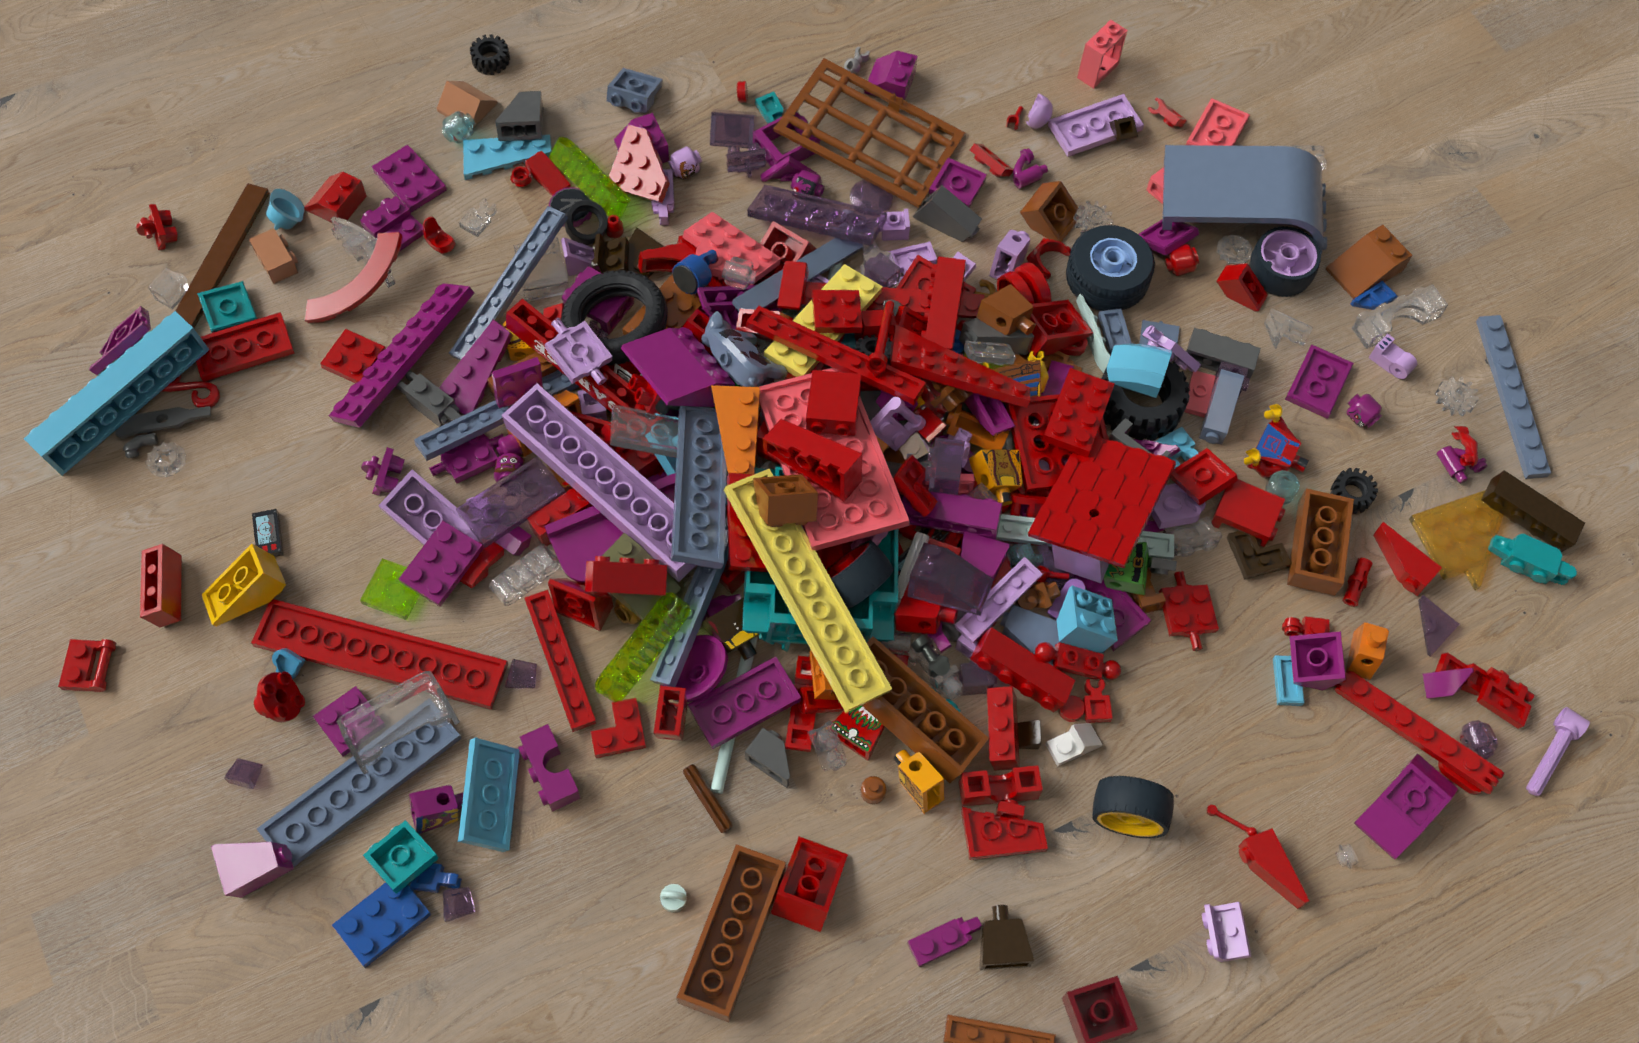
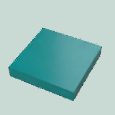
M243 281L197 293L211 333L257 319Z

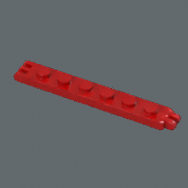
M1352 671L1345 672L1346 680L1334 685L1336 687L1334 690L1337 694L1485 793L1491 794L1494 790L1492 786H1497L1499 783L1498 779H1502L1504 776V772L1356 673Z

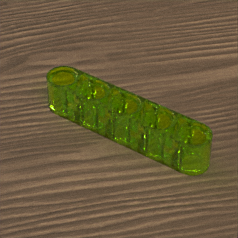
M558 137L549 155L550 160L588 198L601 205L608 217L616 215L621 220L631 201L629 196L573 141L566 137Z
M672 592L662 596L599 675L595 682L597 693L612 702L622 701L689 617L691 611L689 604Z

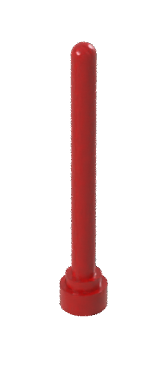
M893 301L885 303L875 352L869 355L867 361L868 370L875 374L883 373L887 366L888 360L884 352L894 310Z

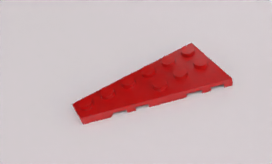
M895 324L892 332L890 366L909 375L1021 407H1028L1030 403V387Z

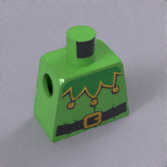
M1138 542L1125 568L1109 564L1103 578L1106 587L1145 595L1149 560L1147 542Z

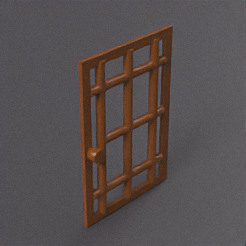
M823 58L780 121L773 128L774 132L917 208L921 207L923 200L929 192V188L947 158L952 156L965 135V132L825 58ZM826 70L841 77L838 81L825 74ZM819 81L833 87V90L824 102L809 95ZM851 82L889 103L888 107L849 87L847 83ZM841 92L878 111L869 126L832 107ZM804 102L819 109L809 124L795 117V114ZM900 109L930 124L929 128L900 114ZM826 114L864 133L855 148L817 128ZM886 116L923 135L915 150L877 131ZM791 124L804 132L799 134L787 128V126ZM939 129L953 137L950 140L936 133V131ZM812 135L848 154L849 157L846 159L809 138ZM871 138L910 157L901 172L862 152ZM931 140L946 147L937 162L922 154ZM859 160L895 179V181L891 183L855 164V162ZM917 162L932 169L923 184L908 177ZM904 184L918 193L915 196L902 189L901 186Z

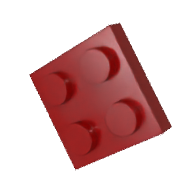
M812 290L815 332L862 333L859 290Z
M345 328L320 365L323 369L357 383L363 378V372L373 365L378 359L379 353L386 348Z
M1208 448L1176 467L1170 476V479L1199 506L1238 481L1237 474Z

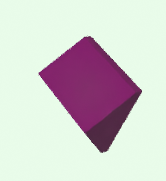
M1341 631L1290 636L1293 683L1295 685L1323 691L1346 680Z

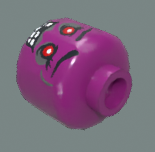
M1366 393L1361 397L1356 394L1347 402L1350 407L1346 413L1359 427L1367 426L1369 428L1382 417L1380 414L1382 411L1381 405L1370 394Z

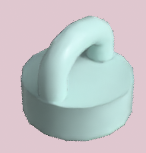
M670 884L661 891L660 901L665 910L678 912L686 905L687 895L684 888L680 885Z

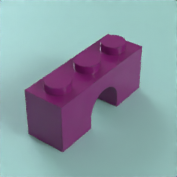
M546 724L520 736L522 745L518 748L523 760L529 759L532 768H529L528 771L533 783L538 781L542 790L538 791L543 805L549 804L553 812L581 799L569 769L558 773L546 770L548 761L561 754L549 725Z

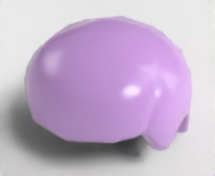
M1038 93L1028 115L1029 122L1026 121V124L1031 128H1040L1050 120L1053 104L1047 97Z

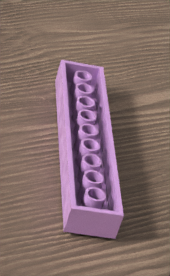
M538 383L502 414L506 428L617 528L644 548L653 559L659 560V565H667V572L678 582L696 566L671 561L674 503Z

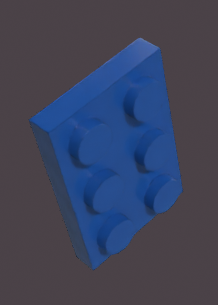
M385 882L333 923L332 926L362 966L366 968L431 916V913L409 885L395 894Z

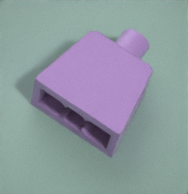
M1010 230L997 246L989 274L990 277L998 279L1009 271L1014 272V269L1022 265L1031 240L1026 232ZM1007 258H1012L1010 262L1006 264L1005 260Z

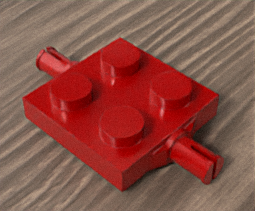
M1178 571L1174 573L1177 586L1161 588L1159 593L1163 592L1166 600L1163 612L1169 637H1189L1192 650L1199 651L1203 649L1200 636L1207 633H1216L1219 630L1208 584L1189 585L1186 583L1184 571Z

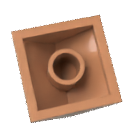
M446 81L437 111L471 131L497 105V100L464 81Z

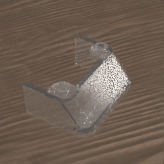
M425 671L345 713L337 720L344 741L362 773L365 775L369 773L366 765L371 766L381 759L382 748L428 723L431 726L437 725V727H442L448 724L451 719L455 725L460 723L432 672Z

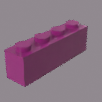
M928 490L938 502L931 513L923 517L918 511L913 509L910 501L903 495L902 503L910 525L961 534L967 531L987 538L997 539L1002 515V503L994 499L987 498L982 500L967 494L959 496L949 494L943 490H937L936 492Z

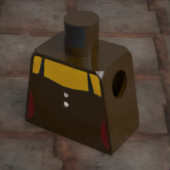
M743 597L702 621V626L710 636L717 638L724 645L727 653L737 648L745 661L757 654L750 640L758 636L759 633H747L742 630Z

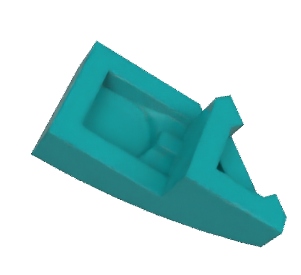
M775 92L755 99V104L767 124L782 116L784 107L781 105Z

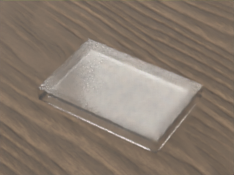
M613 405L610 445L677 458L679 418L658 413L653 415L647 413V411Z

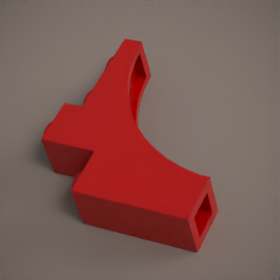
M680 235L677 244H669L665 247L647 249L640 252L638 268L641 273L653 271L672 272L673 267L689 255H695L697 247L685 240L683 235ZM735 273L722 280L712 276L711 282L708 284L710 287L748 285L745 280Z

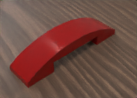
M798 655L794 682L797 691L801 687L813 686L810 657ZM801 702L791 706L785 749L811 752L816 713L803 714Z

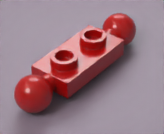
M1048 642L1038 644L1035 649V655L1039 660L1049 662L1053 659V666L1061 671L1095 680L1102 678V675L1108 680H1115L1121 674L1120 664L1114 660H1108L1103 663L1104 654L1061 642L1055 644V649Z

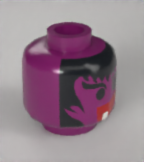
M807 170L796 173L791 182L794 196L807 202H813L817 197L820 198L825 188L822 185L821 176Z

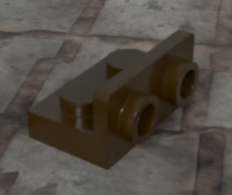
M600 233L596 234L595 243L593 244L594 259L591 262L592 268L602 274L608 271L615 272L616 270L628 271L629 241L626 236L605 241Z

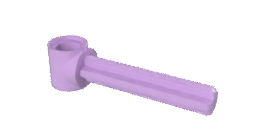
M1565 707L1558 714L1553 723L1556 726L1555 731L1557 733L1526 786L1528 793L1535 796L1541 795L1571 740H1578L1585 733L1590 721L1568 707Z

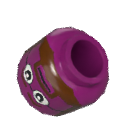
M513 453L499 456L496 460L493 475L495 481L506 489L520 486L525 478L527 466L525 460Z

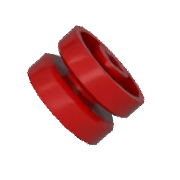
M1026 262L1014 269V272L1009 271L997 279V291L1011 284L1031 304L1051 302L1052 300L1051 291L1044 275L1032 263Z

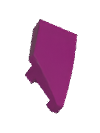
M1474 668L1423 673L1426 698L1455 695L1461 690L1470 675L1474 673Z

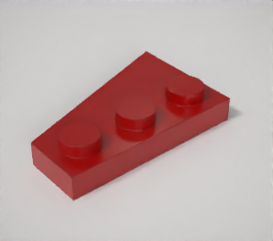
M966 807L961 808L969 860L1046 852L1048 849L1043 823L1015 817L997 816L995 813L972 811Z

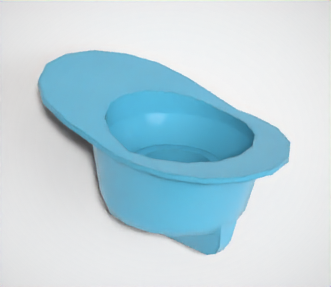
M274 189L270 196L266 215L274 223L276 231L280 227L291 229L297 222L303 220L304 206L297 196L284 189Z

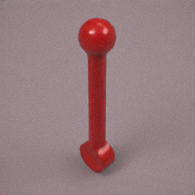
M1215 805L1207 807L1206 812L1208 815H1216L1246 831L1249 837L1257 834L1256 828H1249L1221 813Z

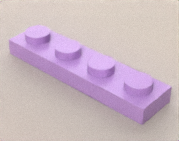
M1024 557L955 624V628L973 644L1042 577L1043 573Z

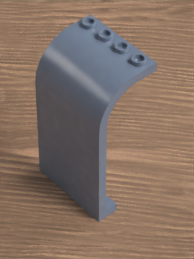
M1165 145L1162 230H1171L1172 222L1291 224L1310 232L1311 237L1320 248V254H1322V250L1327 248V237H1324L1327 219H1323V214L1326 213V201H1323L1326 184L1322 183L1321 164L1311 153L1288 146Z

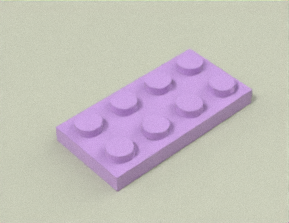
M1122 94L1050 119L1048 127L1067 157L1116 140L1109 123L1113 120L1134 116L1137 132L1143 130L1144 124L1125 95Z

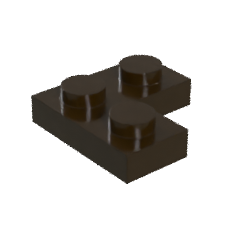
M1241 530L1229 533L1227 536L1244 580L1287 569L1292 564L1283 543L1260 549L1255 536Z

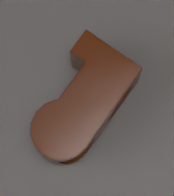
M1149 568L1147 570L1145 595L1130 593L1133 601L1145 614L1162 610L1166 602L1163 592L1156 594L1150 580L1152 575Z

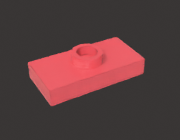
M1199 371L1192 372L1189 383L1190 391L1188 393L1190 398L1185 413L1205 417L1216 376Z

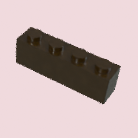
M1505 470L1490 480L1481 499L1490 508L1500 512L1513 523L1528 530L1533 536L1558 548L1561 553L1576 545L1585 525L1584 521Z

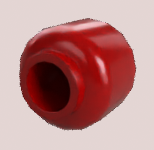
M1188 244L1175 249L1165 259L1168 272L1173 271L1176 276L1195 271L1197 264L1200 263L1195 247L1191 248Z

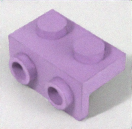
M1235 902L1218 906L1204 905L1205 913H1202V920L1205 929H1209L1210 939H1207V947L1210 956H1214V959L1219 962L1251 957L1241 903Z

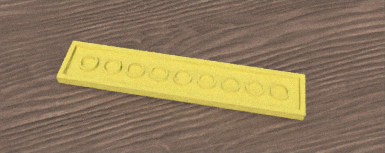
M770 469L727 485L724 488L727 498L845 713L890 692L892 687L816 551L811 549L808 537L802 526L789 523L783 524L781 527H771L760 517L753 478L772 477L773 474Z

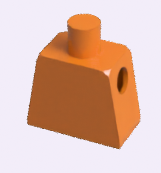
M1363 623L1353 632L1346 673L1352 671L1364 679L1370 680L1384 659L1389 633L1387 628ZM1362 659H1367V660L1365 661L1366 664L1363 663L1361 660H1362Z

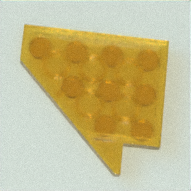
M1486 490L1416 513L1409 518L1430 558L1442 567L1439 571L1442 579L1446 580L1465 573L1474 590L1479 589L1482 585L1492 553L1488 550L1491 539L1498 534L1503 519V514L1493 510L1488 504L1481 501Z

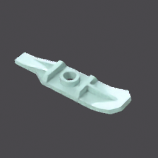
M1079 294L1076 302L1081 316L1093 332L1091 336L1087 337L1097 366L1104 373L1110 359V355L1104 346L1106 339L1101 337V330L1097 327V316L1092 313L1084 297Z

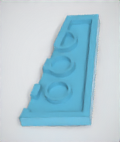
M542 135V139L498 141V138L463 140L464 178L468 180L472 179V175L480 173L487 175L492 173L491 170L503 167L505 170L513 168V165L521 162L525 164L527 159L539 151H543L551 158L550 135Z

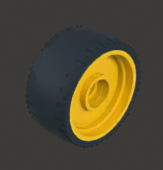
M1108 776L1102 778L1098 783L1093 801V821L1102 828L1118 834L1137 838H1159L1169 832L1174 809V795L1165 786L1150 780L1131 776Z

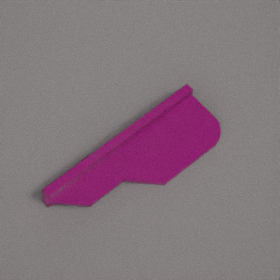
M676 473L651 482L674 503ZM594 506L545 525L547 536L564 573L570 579L585 583L586 561H595V556H602L623 534L619 528Z

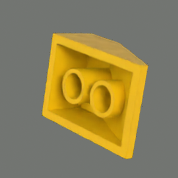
M251 544L201 595L211 623L217 627L269 603L276 595L282 592L286 583L275 556Z

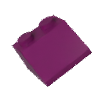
M897 50L876 59L868 81L906 100L916 73L918 56ZM864 90L865 94L873 95L868 91Z
M653 113L632 119L614 138V143L619 150L628 125L646 129L651 133L654 148L658 151L662 164L669 161L668 144Z

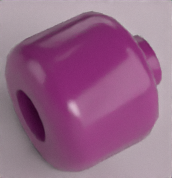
M512 434L498 440L499 447H496L499 456L506 453L522 455V449Z

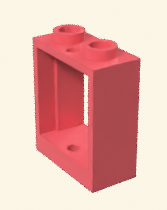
M1109 20L1085 44L1077 78L1094 89L1119 65L1128 30L1113 20Z

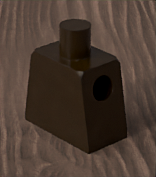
M1008 905L993 906V920L984 921L982 925L980 970L1031 967L1034 957L1022 919H1009Z

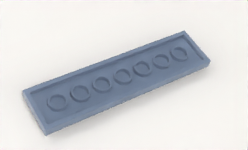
M680 406L671 561L722 569L724 564L726 506L724 488L726 487L727 466L715 408Z
M428 699L258 827L257 830L266 842L287 845L292 854L291 861L294 868L462 738L432 700Z

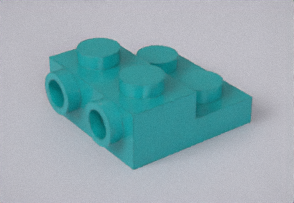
M406 820L392 828L387 836L374 843L363 854L369 865L395 894L439 859L432 848Z

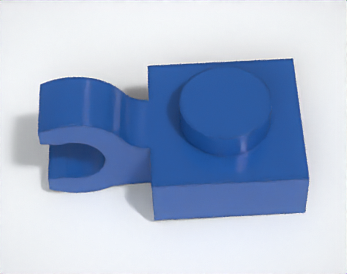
M433 863L411 881L410 888L412 890L438 893L440 886L459 890L462 879L458 878L459 875L455 873H443L445 867L442 864Z

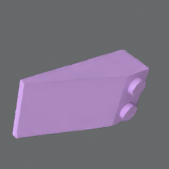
M413 470L379 504V508L422 545L427 542L442 520L477 542L487 534Z

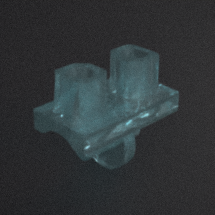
M1016 543L1008 549L1011 569L1024 557L1036 568L1038 566L1034 562L1044 561L1042 554H1034L1030 543Z

